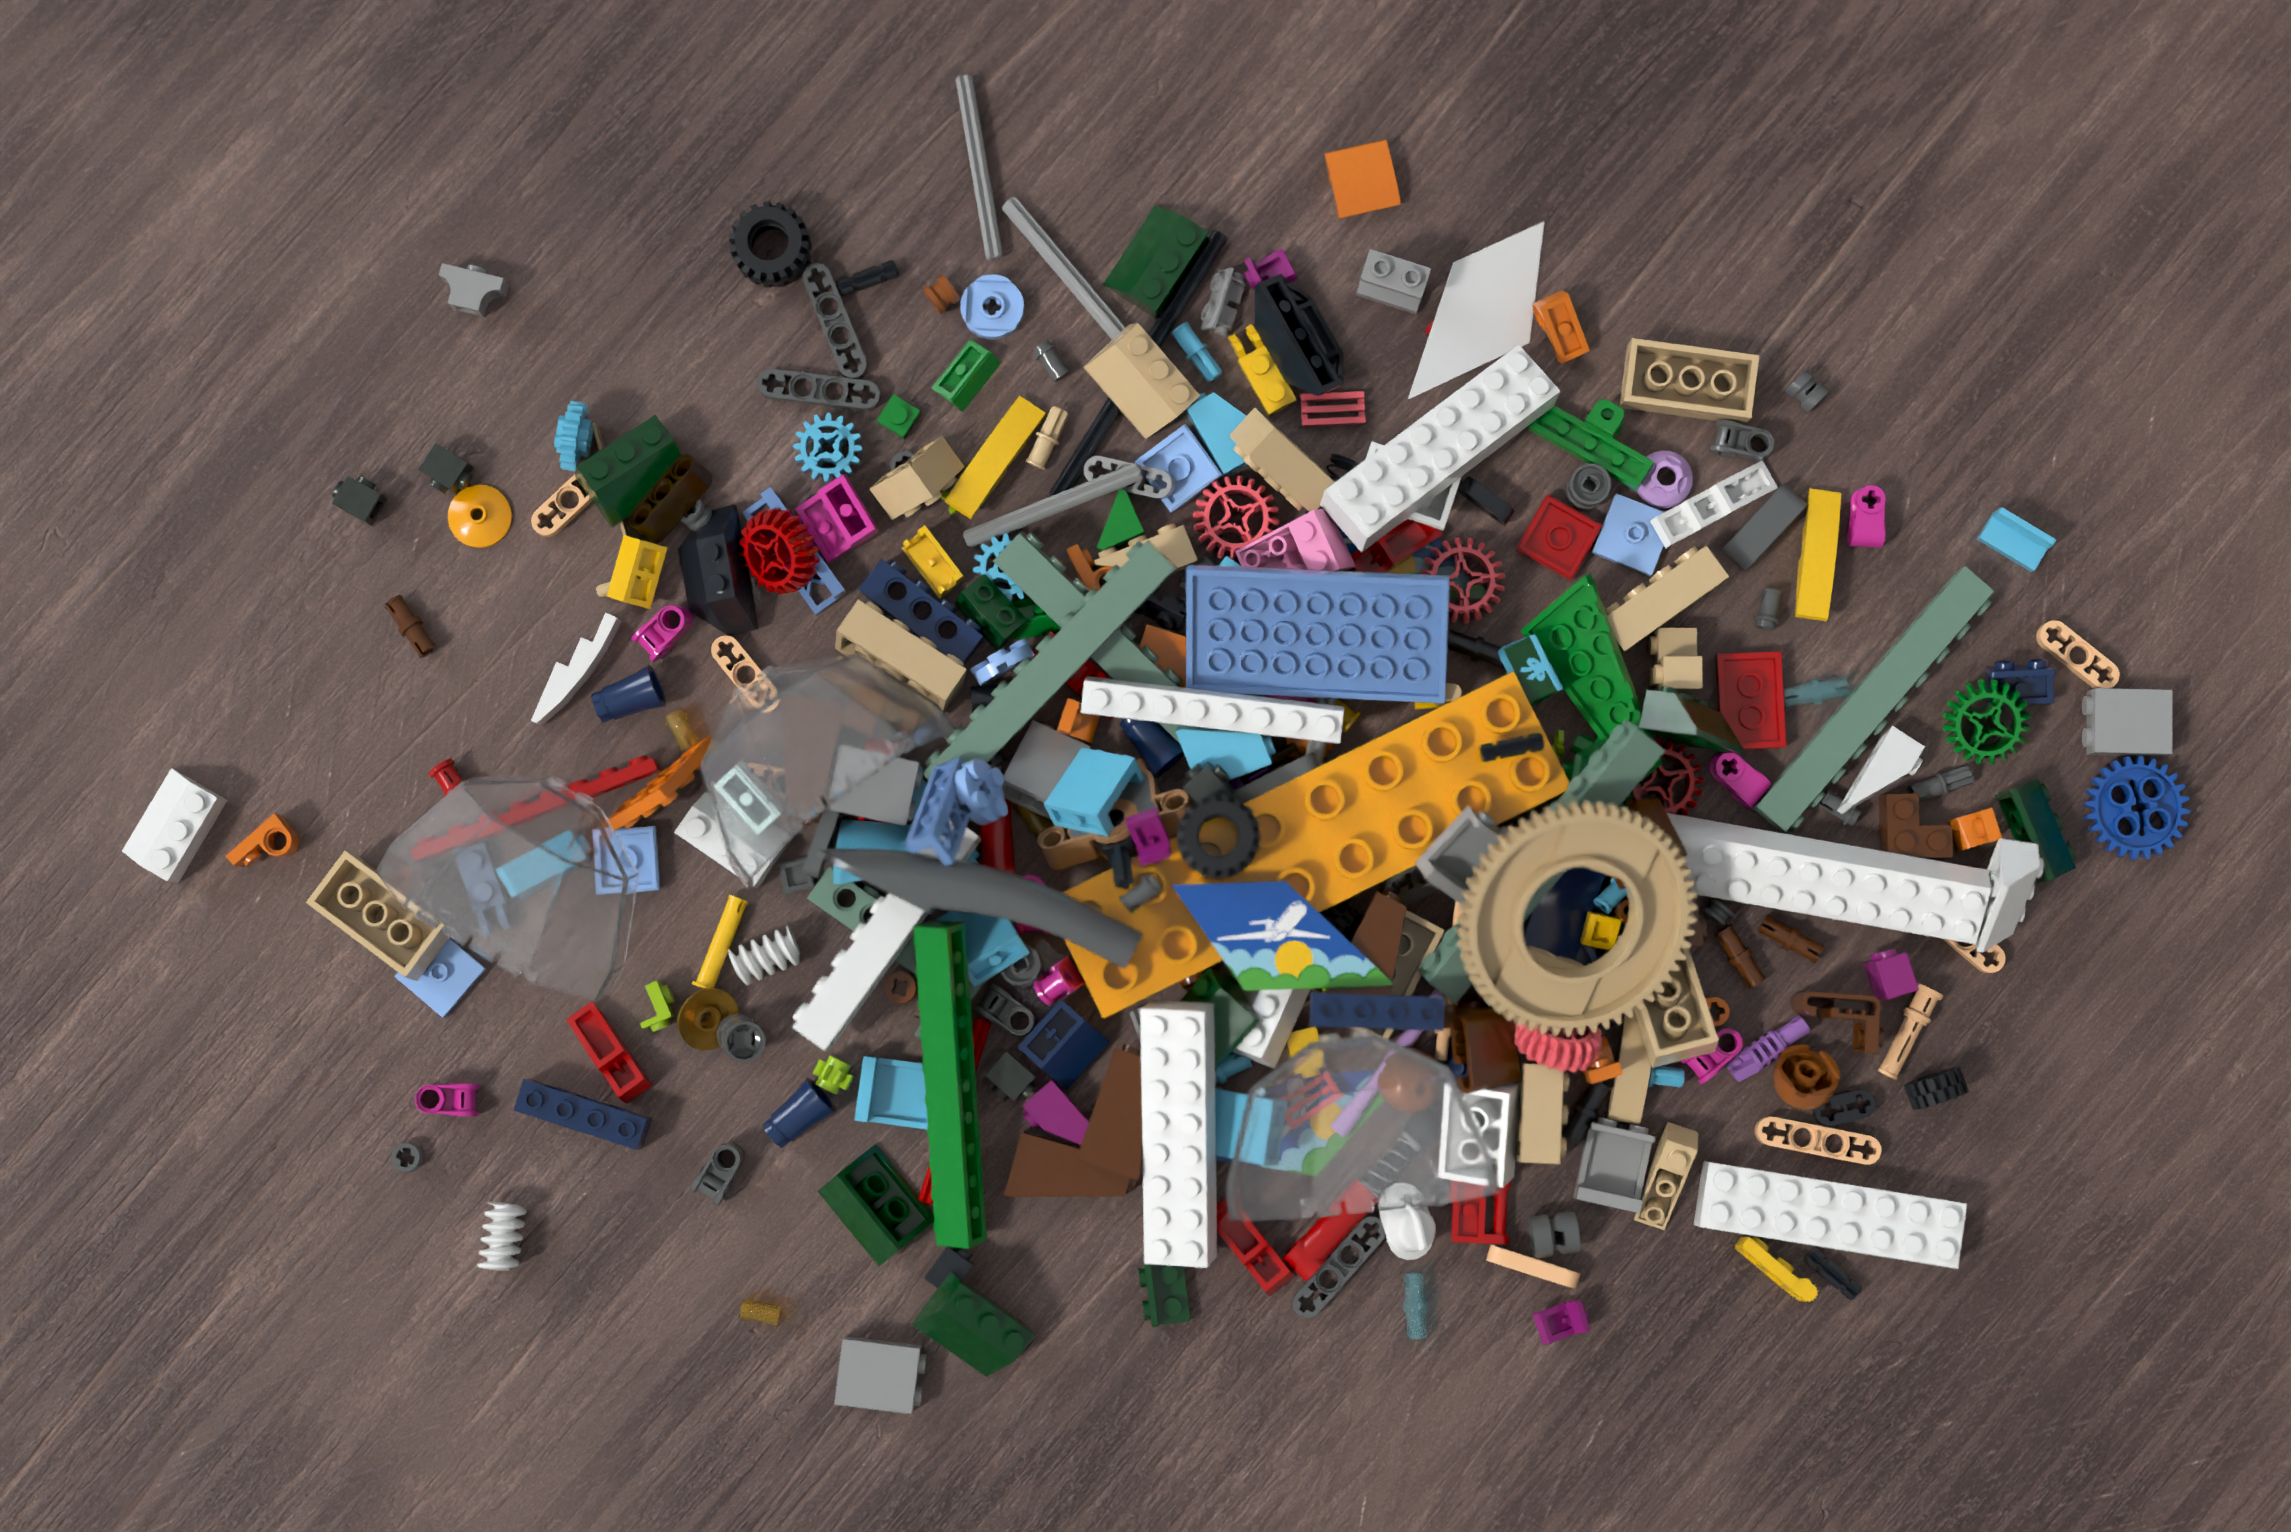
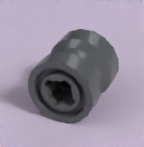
M1806 369L1785 392L1791 398H1796L1800 402V407L1808 413L1829 390L1823 384H1818L1814 380V375Z

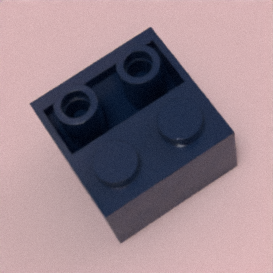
M1060 999L1022 1041L1018 1048L1067 1090L1108 1045L1109 1041L1063 999Z

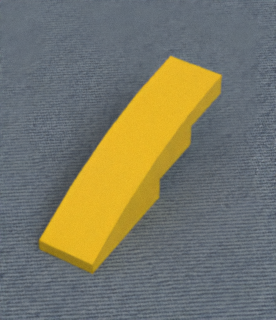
M1019 395L945 499V503L969 519H972L1005 476L1007 469L1025 447L1026 441L1042 422L1046 413Z
M1810 488L1807 494L1806 522L1802 531L1801 557L1798 561L1795 617L1827 622L1837 554L1841 493Z

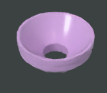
M1657 451L1647 455V458L1654 461V466L1637 491L1640 498L1650 506L1662 509L1680 504L1690 493L1693 483L1692 470L1688 462L1679 454L1671 451ZM1661 468H1670L1674 471L1676 477L1672 485L1665 486L1658 481L1657 473Z

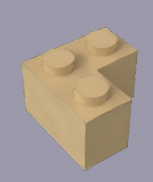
M941 436L922 447L906 463L886 473L870 488V491L891 520L902 514L907 518L922 507L920 504L923 502L926 506H929L942 496L940 490L944 491L958 481L956 475L964 468V465L944 437Z
M1657 628L1654 631V636H1649L1648 642L1649 655H1654V668L1649 669V686L1654 687V691H1659L1660 686L1678 689L1679 693L1693 695L1703 689L1702 656H1697V628Z

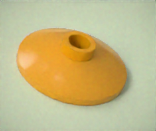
M473 485L460 491L453 498L448 510V523L454 536L463 544L474 548L490 547L501 541L507 534L512 521V511L506 497L497 489L487 485ZM476 509L483 511V516L479 520H474L472 517Z

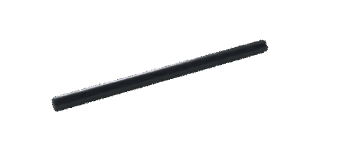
M1213 230L1149 331L1148 335L1159 348L1164 343L1225 245L1227 237L1220 231ZM1109 397L1051 488L1050 496L1074 487L1084 471L1085 463L1093 457L1121 412Z

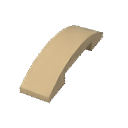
M1632 1008L1634 1017L1630 1018L1625 1013L1622 1014L1621 1024L1623 1026L1617 1061L1620 1064L1623 1075L1615 1077L1614 1087L1611 1089L1607 1119L1640 1125L1648 1089L1651 1062L1634 1008Z

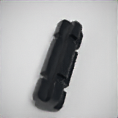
M889 260L881 263V267L877 268V265L853 273V277L845 276L838 279L837 285L841 295L847 296L855 293L854 290L856 289L861 291L883 283L882 280L886 278L887 281L897 278L899 272L895 262Z
M1538 732L1527 735V738L1520 736L1497 741V744L1494 745L1493 742L1482 744L1479 747L1480 757L1483 762L1496 760V757L1503 759L1526 754L1529 750L1530 752L1541 751L1544 749V740L1542 734Z
M1812 1248L1806 1254L1804 1261L1810 1267L1817 1268V1273L1836 1289L1840 1288V1292L1850 1300L1857 1297L1862 1287L1853 1279L1849 1280V1275L1830 1259H1825V1255L1822 1252Z

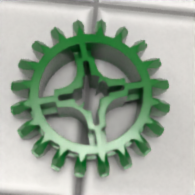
M1980 678L1977 681L1978 688L1974 689L1971 683L1967 682L1965 683V687L1968 690L1967 693L1963 695L1959 689H1956L1954 693L1959 700L1957 702L1950 699L1947 700L1946 704L1953 711H1944L1942 713L1943 718L1950 720V722L1942 724L1943 731L1951 732L1945 739L1947 743L1956 742L1952 748L1956 754L1964 750L1962 756L1964 760H1970L1975 754L1976 764H1981L1984 756H1987L1989 764L1992 765L1995 764V755L1999 754L2000 758L2006 761L2008 759L2005 753L2006 750L2010 749L2012 753L2016 754L2018 749L2014 743L2016 741L2022 744L2026 742V738L2020 732L2030 731L2031 727L2022 722L2029 720L2031 714L2027 711H2022L2028 704L2025 700H2018L2021 694L2017 689L2009 693V683L2004 682L1998 689V681L1992 678L1989 686L1986 687L1985 681ZM1993 698L1992 701L1989 700L1982 708L1970 706L1977 700ZM2003 702L2008 704L2011 710L2012 721L2010 728L1999 721V716L2002 712L2000 707ZM1987 715H1990L1996 726L1991 724L1983 728L1976 717L1982 719L1985 716L1987 719ZM1962 716L1967 717L1974 725L1970 741L1965 739L1961 732ZM1991 735L2003 737L1995 743L1979 745L1980 742L1984 743Z

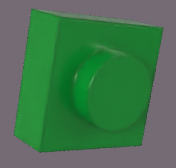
M893 394L876 421L894 434L905 439L921 412Z

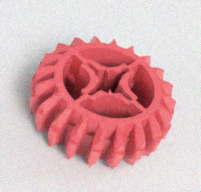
M1229 476L1225 477L1224 488H1221L1220 484L1214 481L1212 486L1215 493L1213 494L1208 489H1204L1202 493L1208 501L1199 499L1196 501V506L1204 511L1193 513L1194 519L1203 520V522L1194 525V531L1205 530V533L1200 535L1198 540L1200 543H1204L1207 540L1211 541L1206 548V551L1209 553L1216 546L1220 548L1217 554L1218 559H1222L1225 551L1230 552L1229 558L1235 561L1236 550L1273 532L1274 530L1268 528V526L1275 527L1279 525L1278 519L1269 517L1278 513L1277 506L1267 507L1274 500L1273 495L1262 498L1261 496L1265 492L1266 487L1261 485L1257 491H1254L1255 480L1252 478L1248 481L1247 487L1242 486V476H1237L1236 485H1231ZM1228 495H1243L1253 500L1254 503L1238 506ZM1220 501L1225 516L1217 525L1211 527L1209 520L1211 509L1216 502ZM1230 510L1232 513L1237 512V515L1238 513L1244 515L1241 520L1242 528L1240 525L1235 526V523L1234 525L1227 524L1231 518ZM1261 511L1263 524L1258 534L1253 538L1247 522L1255 513ZM1234 532L1243 539L1244 543H1229L1219 538L1218 535Z
M1459 537L1454 539V548H1451L1447 540L1443 541L1442 548L1444 553L1434 547L1431 552L1436 560L1425 557L1423 561L1431 569H1421L1419 571V575H1436L1439 565L1446 559L1454 556V572L1448 575L1450 576L1449 589L1457 594L1460 606L1449 602L1448 612L1452 613L1451 623H1456L1458 614H1462L1464 624H1468L1470 621L1469 613H1472L1477 621L1481 620L1482 614L1479 609L1482 608L1484 612L1490 614L1493 609L1487 602L1490 601L1498 604L1500 598L1493 594V592H1503L1505 589L1503 585L1495 584L1496 581L1505 578V573L1494 572L1495 569L1502 566V562L1490 563L1489 560L1495 555V552L1491 550L1486 556L1481 553L1485 548V543L1483 542L1478 545L1476 550L1472 549V538L1467 539L1465 547H1462ZM1464 556L1478 561L1486 573L1481 574V572L1470 571ZM1460 567L1461 573H1464L1465 577L1468 576L1470 580L1473 579L1465 585L1464 591L1463 588L1458 587L1459 584L1455 585L1454 582H1451L1459 576ZM1481 583H1488L1484 597L1477 603L1469 605L1470 588Z
M1517 1024L1515 1025L1514 1044L1519 1047V1052L1527 1054L1528 1060L1537 1061L1538 1066L1545 1065L1550 1070L1555 1068L1561 1072L1569 1070L1576 1073L1577 1069L1586 1070L1588 1066H1593L1601 1051L1602 1031L1597 1028L1596 1033H1593L1586 1026L1583 1035H1579L1574 1028L1570 1036H1566L1561 1028L1559 1034L1554 1036L1550 1028L1545 1034H1541L1537 1026L1533 1031H1530L1525 1024L1521 1027Z

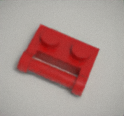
M1453 1179L1451 1242L1509 1245V1234H1506L1508 1189H1511V1181L1503 1188ZM1486 1188L1495 1189L1493 1233H1484Z

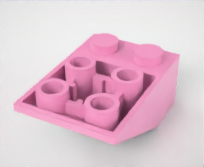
M1324 509L1312 510L1235 551L1242 567L1343 572L1355 567L1337 524Z

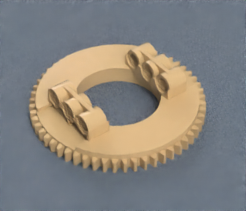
M1584 800L1581 809L1575 801H1571L1569 808H1565L1560 803L1557 805V810L1551 811L1549 807H1546L1542 815L1538 816L1536 812H1533L1531 820L1520 819V826L1516 829L1512 826L1508 827L1510 833L1505 837L1500 834L1498 836L1500 842L1496 846L1490 844L1488 846L1490 849L1489 854L1479 857L1482 860V864L1479 867L1474 866L1472 868L1476 874L1474 878H1467L1466 880L1470 888L1469 890L1462 891L1466 902L1459 903L1458 906L1464 913L1457 916V921L1463 926L1456 929V933L1462 939L1457 942L1458 946L1464 951L1460 954V957L1466 964L1464 969L1471 975L1469 979L1474 986H1477V991L1481 996H1484L1485 1001L1490 1006L1492 1005L1497 1013L1500 1014L1502 1012L1507 1020L1513 1019L1520 1027L1525 1024L1530 1031H1533L1537 1026L1541 1034H1545L1550 1028L1554 1036L1559 1034L1561 1028L1566 1036H1570L1574 1028L1579 1035H1583L1586 1026L1593 1033H1596L1598 1023H1601L1605 1029H1609L1610 1019L1612 1018L1619 1025L1622 1023L1621 1014L1625 1013L1630 1018L1634 1017L1632 1010L1634 1006L1643 1011L1645 1009L1643 1000L1647 999L1654 1002L1655 998L1652 992L1654 990L1661 993L1665 991L1661 982L1673 981L1668 972L1681 969L1675 963V960L1686 959L1687 956L1680 949L1691 947V943L1685 937L1695 933L1689 924L1697 921L1696 917L1690 913L1697 910V905L1691 900L1697 896L1693 889L1690 888L1694 885V881L1688 876L1691 871L1683 864L1686 860L1678 853L1679 848L1671 842L1670 837L1663 833L1656 824L1653 826V823L1647 817L1643 819L1636 811L1631 814L1624 806L1619 810L1614 803H1610L1606 808L1601 801H1597L1593 808V805L1588 800ZM1578 866H1584L1621 879L1629 899V916L1622 936L1606 955L1586 966L1570 958L1557 957L1540 948L1533 946L1529 948L1525 945L1522 934L1524 912L1534 892L1542 883L1556 873Z

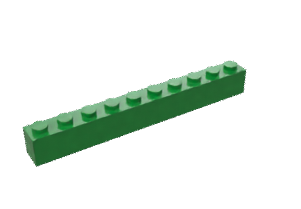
M931 920L914 926L913 943L916 951L917 966L915 973L918 979V1009L921 1021L920 1040L923 1050L922 1071L925 1078L926 1092L924 1101L927 1107L929 1167L932 1177L931 1198L934 1205L933 1228L936 1234V1245L969 1249L986 1241L987 1238L965 922Z

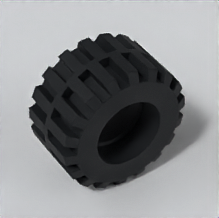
M770 201L763 202L762 207H758L757 204L751 205L752 210L748 213L743 210L739 214L741 218L739 222L734 220L732 224L733 233H729L730 253L740 272L745 278H750L752 283L756 285L762 283L767 288H771V284H776L778 288L785 286L784 282L787 280L791 283L796 281L795 275L798 273L802 275L806 269L805 263L810 262V250H812L810 235L801 217H798L792 208L786 209L784 204L778 202L776 206H772ZM767 230L782 231L789 239L786 251L780 257L773 260L759 259L752 250L755 239Z
M1208 795L1206 798H1200L1185 811L1178 826L1177 843L1183 860L1186 861L1193 871L1205 877L1222 879L1236 875L1251 863L1259 848L1260 832L1257 818L1254 817L1253 811L1245 806L1241 800L1231 798L1229 795ZM1211 818H1226L1237 829V845L1227 855H1210L1200 845V828Z

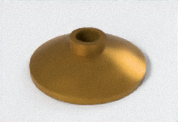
M705 988L688 997L683 1003L677 1019L678 1031L684 1042L698 1050H712L720 1047L716 1036L717 1028L720 1022L728 1015L739 1013L735 1000L727 992L718 988ZM708 1011L707 1017L700 1020L702 1014Z

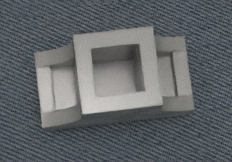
M442 263L439 276L444 282L450 285L448 304L453 310L485 317L488 304L494 298L506 297L509 284L504 278L486 274V269L474 265H468L467 269Z

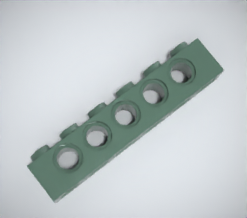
M828 867L807 899L855 931L861 922L867 925L865 915L881 894L866 884L862 889L853 882L833 884V868ZM845 890H852L856 895L854 905L849 908L842 907L839 902V896ZM912 936L896 961L916 974V951ZM969 980L970 1004L986 981L974 987Z

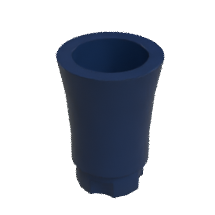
M650 665L616 683L603 687L601 691L591 695L594 709L602 723L612 719L618 720L645 710L666 706L660 681Z
M1123 718L1119 724L1126 732L1127 738L1146 762L1154 778L1168 771L1185 756L1181 744L1158 722Z
M807 1077L796 1092L771 1114V1118L766 1120L762 1127L776 1145L783 1148L790 1141L794 1142L804 1132L823 1119L836 1113V1109L824 1091L812 1079Z

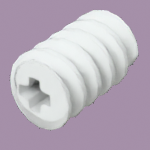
M789 925L786 926L787 936H783L778 930L774 931L775 941H771L766 935H763L762 946H759L753 939L750 941V951H747L742 944L738 945V956H735L730 949L728 950L735 972L746 985L752 983V974L758 980H762L764 978L763 969L770 976L775 975V964L782 971L787 970V959L794 966L799 965L800 952Z
M487 1202L495 1208L494 1210L484 1212V1215L493 1219V1222L482 1226L483 1229L491 1232V1235L482 1237L480 1240L489 1245V1248L479 1251V1254L486 1257L487 1261L478 1263L477 1267L509 1271V1268L517 1267L520 1263L517 1259L511 1257V1255L521 1252V1248L513 1244V1242L523 1239V1235L516 1232L515 1229L525 1226V1222L516 1218V1216L525 1215L527 1210L516 1204Z

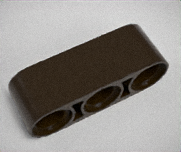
M691 455L680 456L633 509L629 516L630 526L651 543L657 544L663 541L707 491L712 483L713 475Z

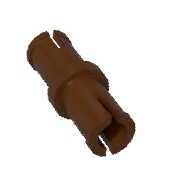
M401 595L388 600V603L384 604L385 609L388 610L399 626L398 632L402 637H407L418 653L419 658L428 656L437 648L436 644L432 642L423 629V622L420 617L414 616Z
M1768 914L1765 916L1763 923L1774 929L1761 923L1757 931L1758 933L1783 945L1782 949L1786 951L1790 949L1812 961V963H1816L1819 958L1818 954L1810 951L1808 948L1821 954L1825 945L1819 944L1799 933L1800 929L1795 926L1790 928Z
M1732 924L1726 925L1725 928H1721L1714 934L1729 956L1727 961L1731 966L1734 965L1747 984L1748 989L1757 986L1766 979L1751 956L1752 950L1750 947L1744 946Z

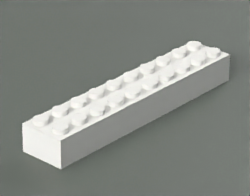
M1667 813L1688 854L1684 857L1686 861L1683 864L1691 871L1688 876L1694 881V885L1690 888L1697 895L1971 944H1976L1992 889L1989 871L1986 869Z

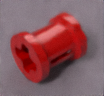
M452 758L442 761L428 772L429 777L435 778L444 791L443 797L445 800L454 798L470 786L469 782L463 780L453 766L455 762ZM445 775H447V776L449 777V779L451 780V782H452L453 784H451V783L449 782V780L447 779V777H446Z

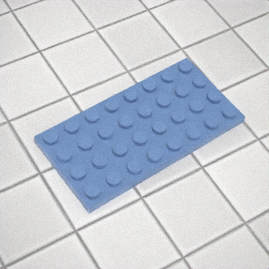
M1188 565L1186 569V688L1237 694L1445 703L1450 576Z

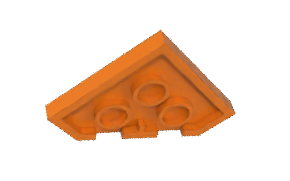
M708 736L690 747L668 769L662 770L646 784V787L622 803L604 822L611 832L622 826L628 829L641 818V815L647 818L659 808L660 803L663 807L667 806L679 795L676 792L677 788L682 789L695 778L692 772L695 769L699 771L711 761L712 758L709 754L718 745Z

